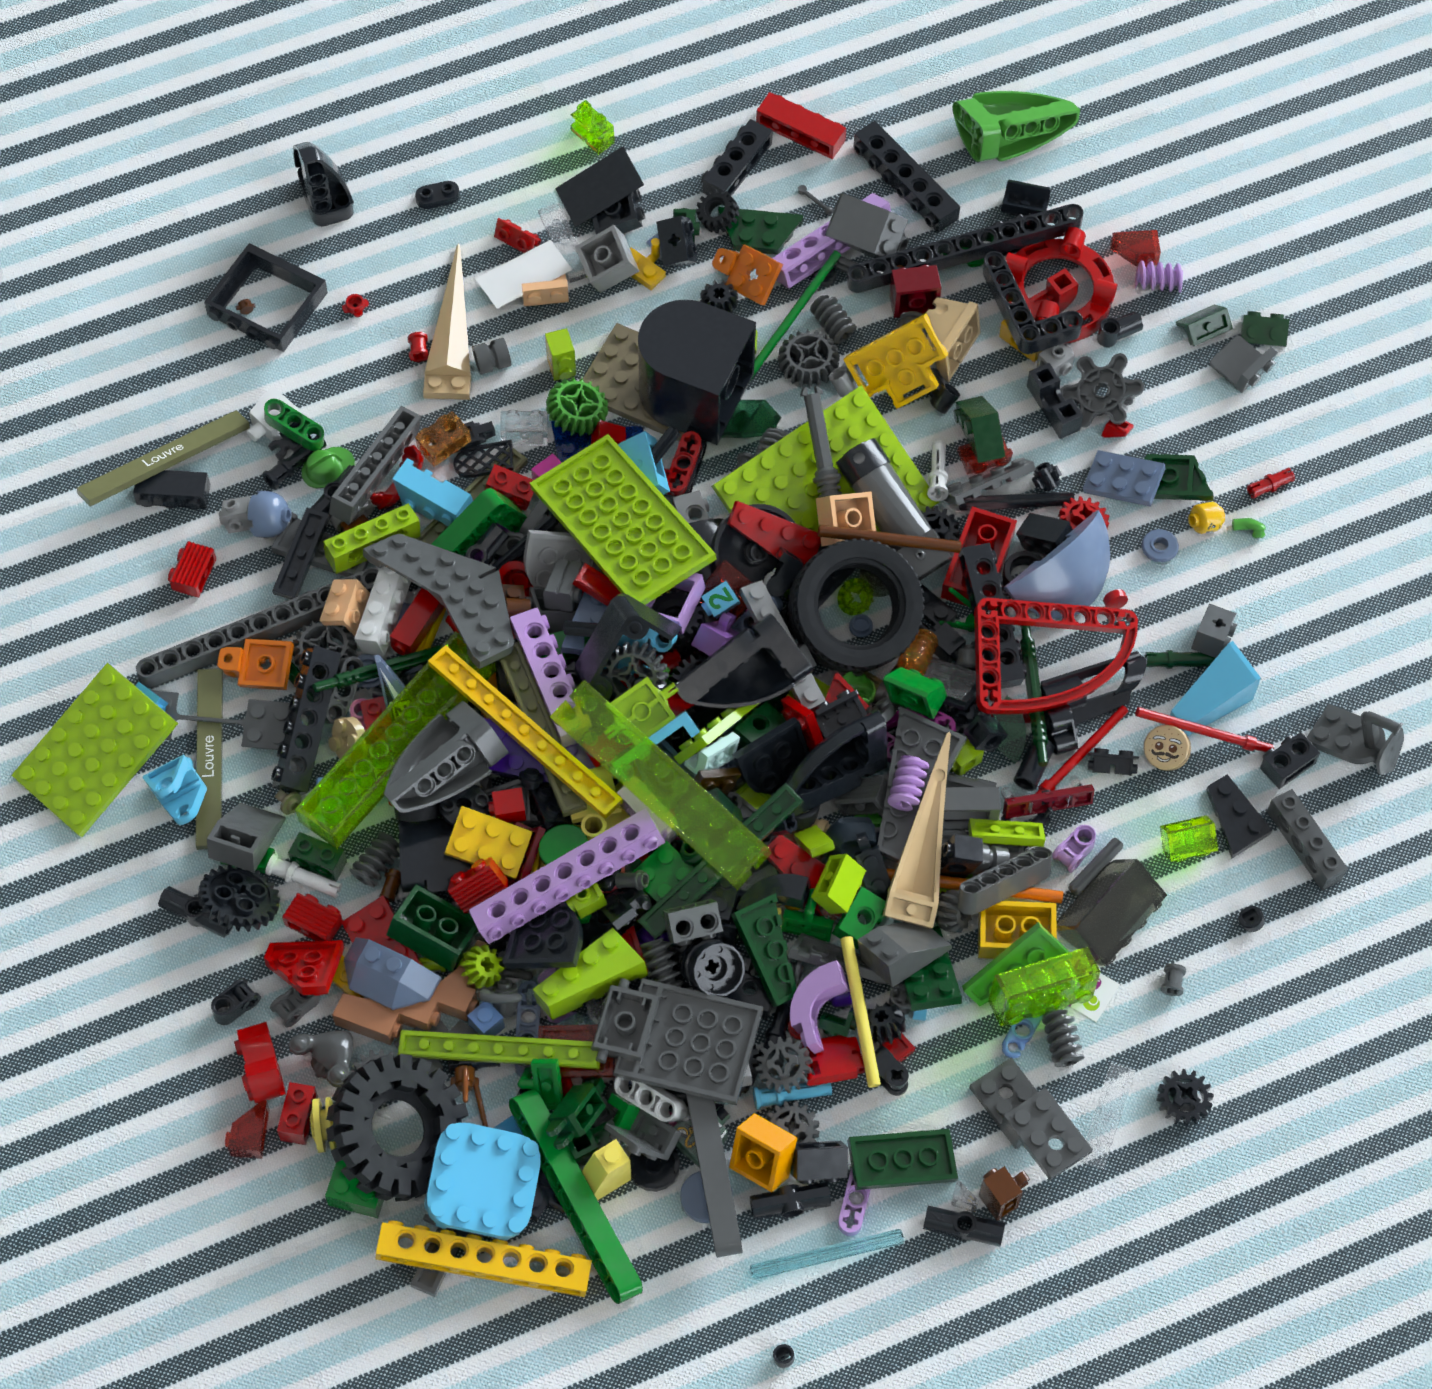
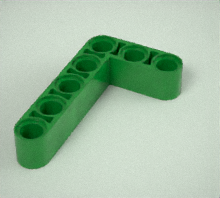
M488 488L481 492L431 545L464 556L468 548L478 542L493 522H497L511 532L516 533L520 531L527 516L515 502L496 490Z

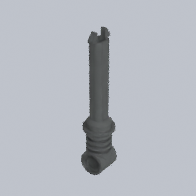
M815 386V394L808 395L807 387H804L800 397L804 396L817 471L814 473L815 478L812 479L813 483L816 484L817 488H820L817 490L821 494L818 496L819 498L842 495V492L838 491L841 489V486H837L842 475L833 467L820 396L823 394V391L819 386Z

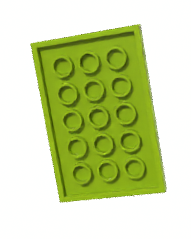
M106 663L11 776L77 835L83 837L179 723L112 665Z

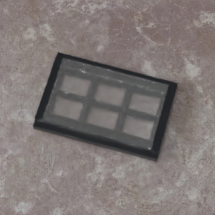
M912 649L908 650L889 672L891 673L900 667L907 670L915 669L924 677L929 679L933 677L940 680L947 694L943 704L963 711L976 698V671ZM985 674L982 675L984 682L987 683V681L989 680V676Z

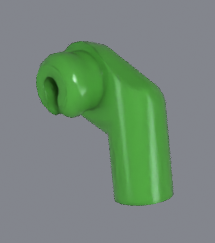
M1252 518L1232 519L1233 531L1253 530L1252 536L1254 538L1265 537L1266 527L1263 523Z

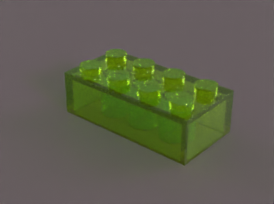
M1085 947L995 975L988 1002L1000 1026L1007 1024L1015 1025L1025 1018H1037L1045 1014V1012L1062 1010L1068 1007V1005L1089 1001L1093 998L1101 971L1089 948Z

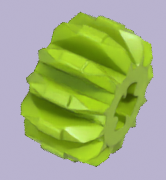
M482 945L480 947L474 946L470 951L464 953L465 961L461 962L460 966L465 968L461 976L469 977L467 984L475 983L478 989L484 986L489 988L493 986L494 982L501 979L499 973L505 968L499 965L503 958L496 957L497 949L489 950L488 945Z

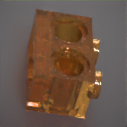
M451 411L447 415L439 417L430 427L423 428L415 436L418 450L435 467L471 442L469 429ZM451 429H454V430H455L454 432H447L448 430H451Z

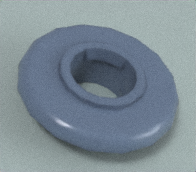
M1152 530L1142 540L1141 547L1143 553L1155 562L1170 561L1177 555L1179 550L1177 538L1167 530ZM1162 543L1166 546V549L1158 550L1154 547V544Z

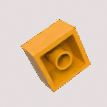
M754 1113L736 1129L729 1168L772 1193L789 1178L797 1137Z

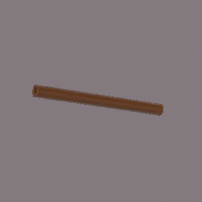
M819 525L818 537L842 540L855 538L859 540L862 538L864 540H873V542L878 541L886 545L960 553L962 546L961 541L827 525Z

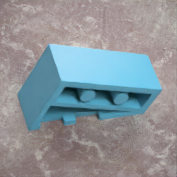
M407 458L392 478L402 506L409 503L414 512L422 514L427 519H435L449 526L473 502L471 494L447 480L443 483L431 477L433 472L427 469L422 472L413 466L414 461Z

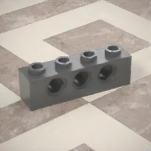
M1291 789L1273 798L1267 813L1321 891L1342 881L1348 867L1294 790Z

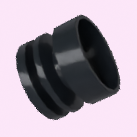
M699 938L693 941L683 951L680 960V970L685 982L707 995L721 997L734 992L741 984L745 973L744 960L740 952L733 946L716 939L702 940Z

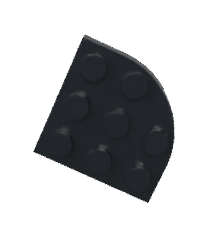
M792 717L733 753L732 756L736 767L742 774L740 776L742 780L755 792L766 793L772 796L778 788L784 785L796 766L809 753V749L799 721Z
M561 902L547 910L544 914L511 931L503 961L506 969L577 967L583 942V929L579 918L567 904Z

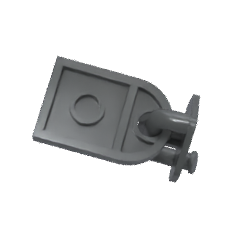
M1328 704L1306 738L1317 750L1349 763L1367 764L1374 762L1377 773L1383 775L1392 772L1396 767L1404 742L1403 728H1401L1403 723L1399 724L1379 714L1364 711L1359 716ZM1382 728L1392 732L1387 741Z

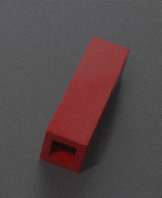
M421 588L390 635L391 647L400 655L416 652L445 608L429 591Z

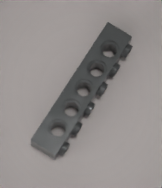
M400 406L332 495L329 509L330 515L350 525L402 456L405 447H408L417 436L421 421L419 414Z

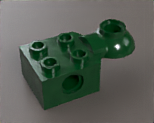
M790 690L770 700L761 702V704L750 710L744 721L740 719L734 724L731 730L740 737L737 751L786 722L784 716L781 715L783 710L781 699L785 698Z

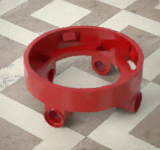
M1077 227L1068 228L1064 239L1054 238L1025 246L1016 254L1008 252L1005 259L1035 322L1058 315L1060 308L1055 302L1049 300L1041 301L1039 307H1037L1028 298L1024 289V279L1034 265L1048 259H1065L1080 265L1089 274L1093 283V295L1089 302L1077 310V312L1081 314L1083 320L1090 317L1092 321L1082 326L1080 336L1077 339L1067 343L1085 339L1099 329L1102 320L1108 318L1118 284L1114 283L1108 264L1097 252L1084 245L1086 234Z

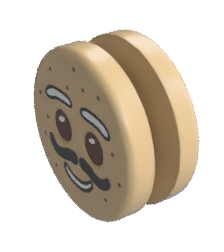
M1160 725L1152 729L1146 736L1144 754L1149 763L1154 767L1164 771H1173L1179 769L1188 761L1191 754V743L1186 733L1181 729L1170 725Z

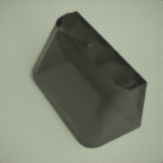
M1138 859L1113 860L1098 873L1056 921L1057 933L1097 965L1107 966L1116 959V954L1119 950L1131 942L1132 935L1145 926L1147 923L1146 919L1162 906V901L1167 894Z

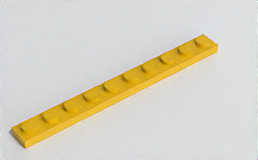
M445 645L428 660V665L604 819L610 816L623 803V799L448 646Z

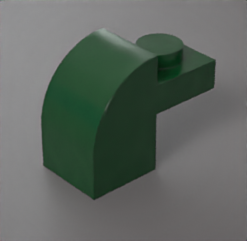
M612 1119L588 1130L581 1137L573 1138L568 1143L569 1145L567 1146L579 1166L586 1165L595 1151L613 1141L609 1138L610 1133L604 1129L606 1123L615 1126Z

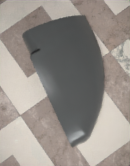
M461 701L446 713L447 720L441 714H438L418 733L400 756L393 768L384 792L385 797L399 812L406 813L422 809L455 796L490 775L491 770L488 767H492L509 753L488 722L466 702Z

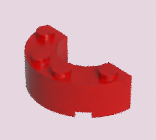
M267 1022L237 1030L238 1040L234 1041L238 1056L243 1055L245 1061L244 1068L246 1074L241 1077L249 1101H254L256 1104L286 1095Z

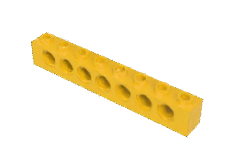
M389 1220L388 1223L382 1222L375 1260L585 1297L592 1260H587V1257L582 1254H571L570 1257L560 1255L561 1252L554 1249H545V1252L534 1250L533 1246L527 1244H519V1247L508 1245L507 1241L499 1239L488 1242L482 1241V1237L477 1235L456 1236V1233L450 1230H441L438 1233L430 1231L429 1227L415 1225L414 1228L405 1227L404 1223ZM402 1238H409L413 1245L410 1248L404 1249L399 1246L398 1242ZM431 1242L436 1243L439 1250L436 1253H428L424 1246ZM455 1247H460L465 1251V1255L461 1258H455L451 1255L450 1251ZM481 1252H487L492 1259L487 1263H482L477 1259V1255ZM506 1257H513L517 1260L518 1264L515 1267L509 1268L504 1265L503 1260ZM537 1261L543 1265L544 1269L541 1272H533L529 1264ZM559 1266H564L568 1268L570 1274L566 1277H560L555 1269Z

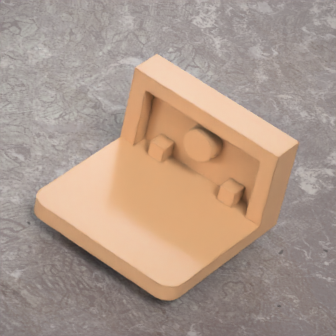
M566 274L552 281L522 284L524 307L569 302Z
M358 579L333 580L319 621L324 626H345L355 636L370 592Z

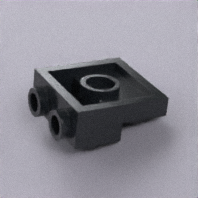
M639 189L592 217L596 234L612 225H615L623 234L643 227L642 220L645 219V213L643 208L639 207L638 202L642 201Z

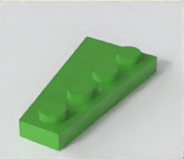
M1038 922L962 985V988L974 1002L982 1006L1008 992L1009 988L1017 983L1022 985L1029 981V977L1034 974L1052 969V965L1061 960L1065 962L1071 959L1072 955Z

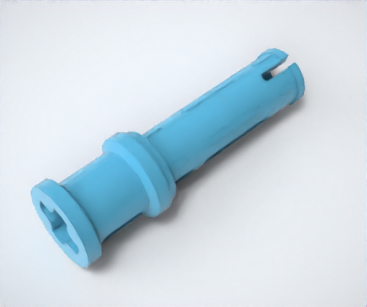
M801 1083V1089L798 1090L793 1086L789 1094L785 1088L782 1089L780 1094L777 1093L775 1086L771 1090L753 1087L754 1105L756 1110H761V1107L770 1105L781 1107L785 1101L832 1095L831 1083L815 1086Z

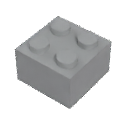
M615 225L575 246L590 284L600 293L639 272L624 234Z

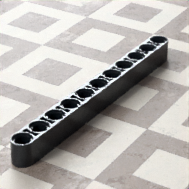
M1068 204L857 263L848 269L847 286L850 291L861 293L890 285L892 270L899 269L898 265L905 266L903 268L937 265L938 271L985 258L986 254L992 251L1004 253L1065 235L1066 230L1070 227L1081 229L1084 212L1078 204ZM859 277V278H862V279L856 280V279H853V278Z

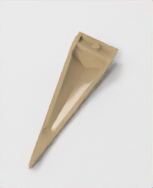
M459 243L456 246L425 368L424 399L470 400L471 373Z
M950 731L944 737L889 886L883 917L932 929L934 926L939 904L941 847Z

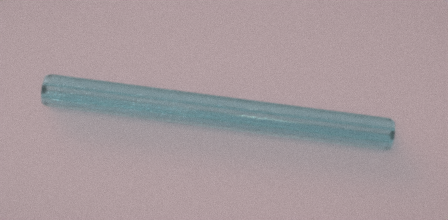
M895 1229L755 1263L750 1266V1271L753 1279L756 1280L904 1243V1236L901 1229Z

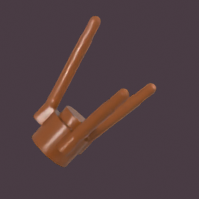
M467 1065L456 1067L455 1077L450 1079V1085L455 1083L458 1090L463 1092L464 1103L468 1102V1092L474 1088L482 1125L488 1127L479 1088V1078L475 1077V1068Z

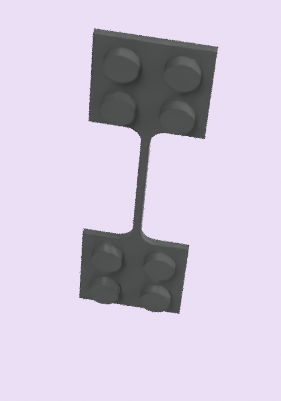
M151 690L168 702L165 712L175 721L180 719L241 725L244 729L242 747L278 750L279 745L283 743L285 737L283 727L286 720L289 719L291 712L287 702L249 699L245 718L242 720L180 715L176 710L179 693ZM172 732L165 740H171Z

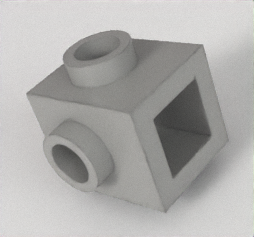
M1064 344L1042 350L1039 353L1036 367L1038 368L1050 363L1058 377L1061 375L1065 376L1073 368L1075 355L1069 346Z
M250 496L223 501L222 509L219 511V520L225 526L228 533L250 530L249 527H253L252 520H248L247 516Z

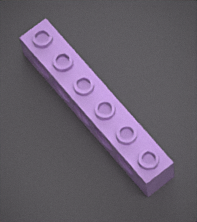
M874 193L862 199V201L891 211L889 202ZM829 221L772 258L783 264L776 281L787 288H791L820 269L834 250L843 254L850 247L825 236Z
M537 607L511 616L512 630L517 642L521 646L561 745L565 748L590 739L589 729L592 728L591 720L588 714L583 715L581 710L584 707L579 693L574 694L572 689L575 688L571 674L566 675L564 668H567L563 655H558L556 652L558 644L554 634L549 635L547 631L550 626L546 615L541 616ZM542 655H548L546 658H539ZM550 675H557L554 678H548ZM558 695H565V696L562 697V698H557V697H556V696H558ZM566 715H574L571 718H565Z

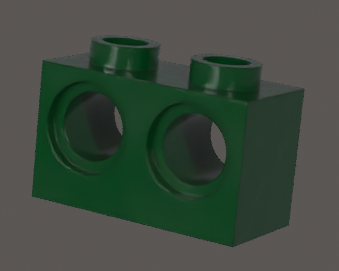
M301 832L298 833L288 852L291 863L295 861L300 865V868L337 882L347 863L343 849Z

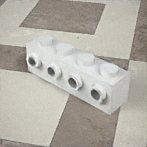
M385 566L379 568L354 638L363 654L386 655L390 643V635L395 629L411 583L408 579Z

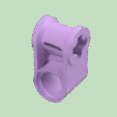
M1089 825L1078 826L1066 840L1058 845L1052 853V858L1054 860L1058 859L1072 873L1094 848L1095 830ZM1084 836L1087 837L1090 841L1084 843L1081 842L1078 838Z

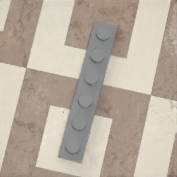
M761 580L740 588L739 593L754 622L756 623L766 614L771 613L795 643L763 581ZM812 673L790 689L795 700L811 711H815L817 705L826 701Z

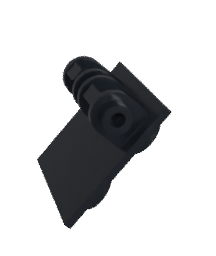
M542 786L534 790L529 789L531 792L530 804L534 808L538 821H541V827L546 829L545 832L556 827L558 823L573 824L570 815L563 817L552 788Z

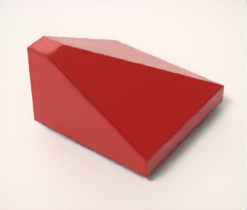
M1109 420L1101 436L1104 438L1126 437L1134 428V425L1127 421L1117 425Z

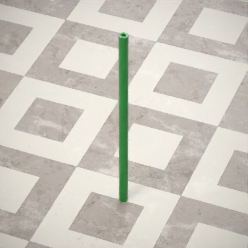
M833 251L756 357L753 377L841 257L838 251Z

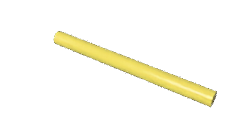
M843 937L840 941L867 1084L869 1088L878 1087L881 1083L853 937Z

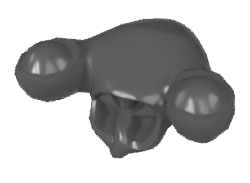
M330 1031L316 1035L298 1034L292 1037L289 1042L290 1052L295 1055H305L311 1052L312 1059L310 1063L317 1078H327V1081L333 1087L338 1088L343 1085L342 1081L350 1075L349 1067L353 1052V1037L350 1032Z

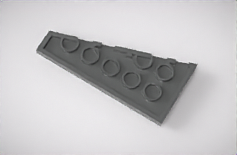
M902 707L899 710L878 839L882 856L897 863L919 808V805L912 806L913 810L901 811L888 804V797L891 795L890 789L893 786L892 781L895 778V770L898 768L897 763L900 757L910 755L918 757L929 764V769L923 770L927 773V777L921 779L925 783L924 787L919 788L922 791V795L916 797L921 802L946 733L949 731L951 733L947 775L966 742V736Z

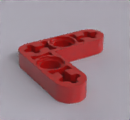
M689 431L682 435L670 469L664 468L670 492L666 494L679 496L685 493L702 447L701 437L698 433ZM691 439L695 440V444H692L690 453H688L687 442H690ZM681 459H687L690 465L682 469L677 466V463ZM677 474L681 475L680 485L673 488L672 483H675Z

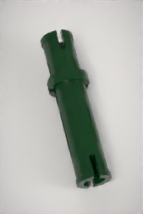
M1166 650V652H1145L1144 658L1147 660L1146 667H1166L1167 669H1172L1173 667H1209L1215 660L1214 657L1201 652H1173L1172 650Z

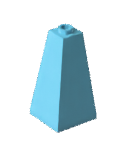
M1231 641L1171 710L1170 716L1207 726L1252 701L1261 677L1236 644ZM1181 729L1186 733L1187 736L1194 733Z

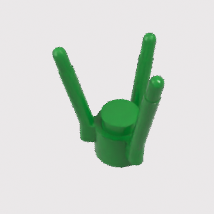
M952 587L948 589L949 592L971 609L968 599ZM969 614L965 622H947L952 628L975 632L973 614ZM940 621L939 624L942 625L947 621Z

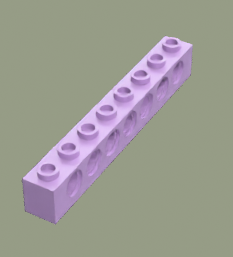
M644 808L469 909L478 931L486 942L490 944L516 928L523 926L535 917L544 914L547 910L561 902L568 900L580 891L589 888L606 876H610L615 871L634 862L646 853L655 850L658 846L664 844L665 840L650 813Z

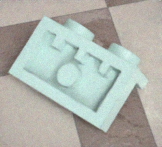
M734 732L725 737H720L715 743L704 747L700 752L685 760L684 766L695 774L699 770L720 768L733 760L732 754L737 750L740 737Z

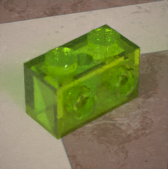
M1207 815L1160 826L1163 853L1171 862H1183L1189 857L1208 856L1210 852L1218 851L1215 823Z

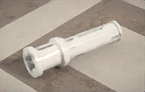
M935 441L931 445L932 465L931 472L928 475L930 487L928 488L927 495L933 501H943L948 497L946 485L949 481V476L945 472L946 444L943 441Z
M275 853L269 859L265 871L269 876L271 874L285 879L287 883L297 882L332 896L335 899L338 897L337 892L340 893L342 883H337L302 869L297 862L293 861L291 863L283 860Z

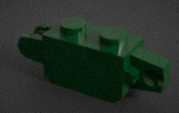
M601 1077L597 1079L591 1078L581 1085H573L548 1118L550 1124L545 1132L550 1137L558 1135L553 1143L556 1149L565 1148L573 1138L586 1134L606 1107L600 1097L606 1086Z

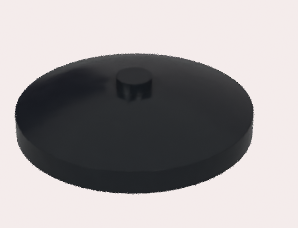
M766 504L750 505L795 523L787 513L779 508ZM728 514L721 521L713 536L711 549L716 553L717 559L712 564L721 583L727 581L735 595L741 597L739 593L740 588L761 580L764 583L765 576L773 572L779 560L729 526L727 522L730 514Z

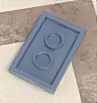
M1098 450L1083 486V491L1086 494L1151 507L1165 471V464Z

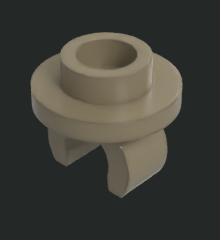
M280 789L274 796L281 802L280 810L285 815L295 813L301 806L302 797L297 792L287 794Z

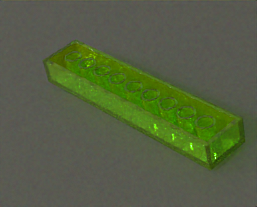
M456 631L441 647L448 646L486 680L496 671L494 662L480 669L474 665L467 654V647L463 639ZM427 662L295 808L299 822L338 849L385 796V788L393 768L418 733L438 714H441L447 720L446 713L461 701L468 703L469 700L433 670Z

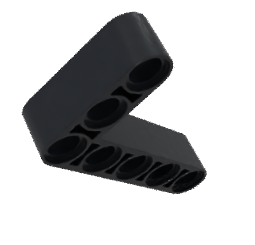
M996 251L986 254L983 264V276L1018 349L1022 353L1033 354L1073 341L1080 336L1083 318L1077 311H1067L1035 322L1004 256Z

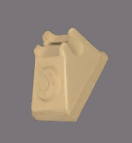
M937 297L932 303L936 308L933 310L928 309L926 314L930 319L935 335L948 352L947 357L936 361L935 365L943 378L949 382L958 369L959 363L961 364L981 333L978 304L971 301L963 303ZM927 334V339L930 345L932 346L933 350H936L933 342Z

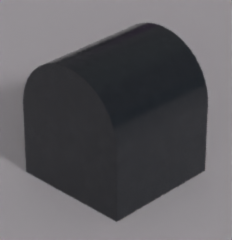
M695 300L671 301L662 304L650 312L642 322L638 333L639 396L646 412L654 420L667 427L672 426L683 433L689 431L696 432L702 440L718 445L754 375L756 322Z

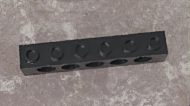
M873 121L854 134L853 147L858 155H862L873 170L876 169L883 180L896 190L899 197L904 198L910 204L912 210L924 218L929 227H933L939 233L959 219L960 205L876 121Z
M990 543L963 547L958 555L974 617V609L981 599H1008V597L1003 595L1001 588L1003 586V578L1001 573L997 572L995 565L997 564V555L995 550L991 549ZM977 568L985 569L987 574H980ZM982 590L990 591L993 597L985 596ZM987 606L982 608V610L986 611V614L992 611L988 610ZM1008 606L1004 608V613L1009 617ZM999 624V635L1005 640V642H1000V658L1005 657L1010 661V665H1005L1000 660L1001 689L1019 686L1027 676L1025 663H1021L1019 656L1021 653L1020 643L1018 640H1015L1013 633L1015 625ZM987 627L981 628V633L984 637H993L991 629ZM983 650L984 659L992 661L994 658L992 652ZM988 673L990 682L993 684L994 677Z
M313 645L304 650L301 655V672L298 673L294 682L296 692L295 696L290 700V716L283 727L285 737L277 751V757H279L278 765L275 766L271 775V780H273L272 788L281 789L287 793L297 792L300 795L308 793L333 688L315 693L312 684L333 678L337 674L341 657L340 653ZM313 668L319 672V679L313 676ZM307 691L312 693L314 697L313 702L308 700ZM302 714L308 719L307 725L301 721ZM296 737L302 741L301 749L296 746ZM290 761L296 764V772L290 769Z

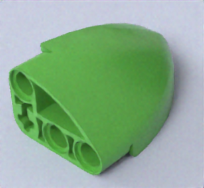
M1019 91L975 93L972 98L955 101L952 106L955 123L962 142L976 162L995 158L1002 162L1035 150L1074 127L1080 115V109L1071 101L1038 93Z

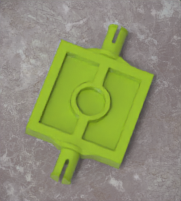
M647 676L606 705L614 716L616 724L604 731V734L608 735L614 730L612 734L607 736L611 740L622 732L629 737L634 746H637L676 718L669 707L667 699L679 692L678 688L676 687L670 691L675 687V684L672 683L661 691L652 684Z

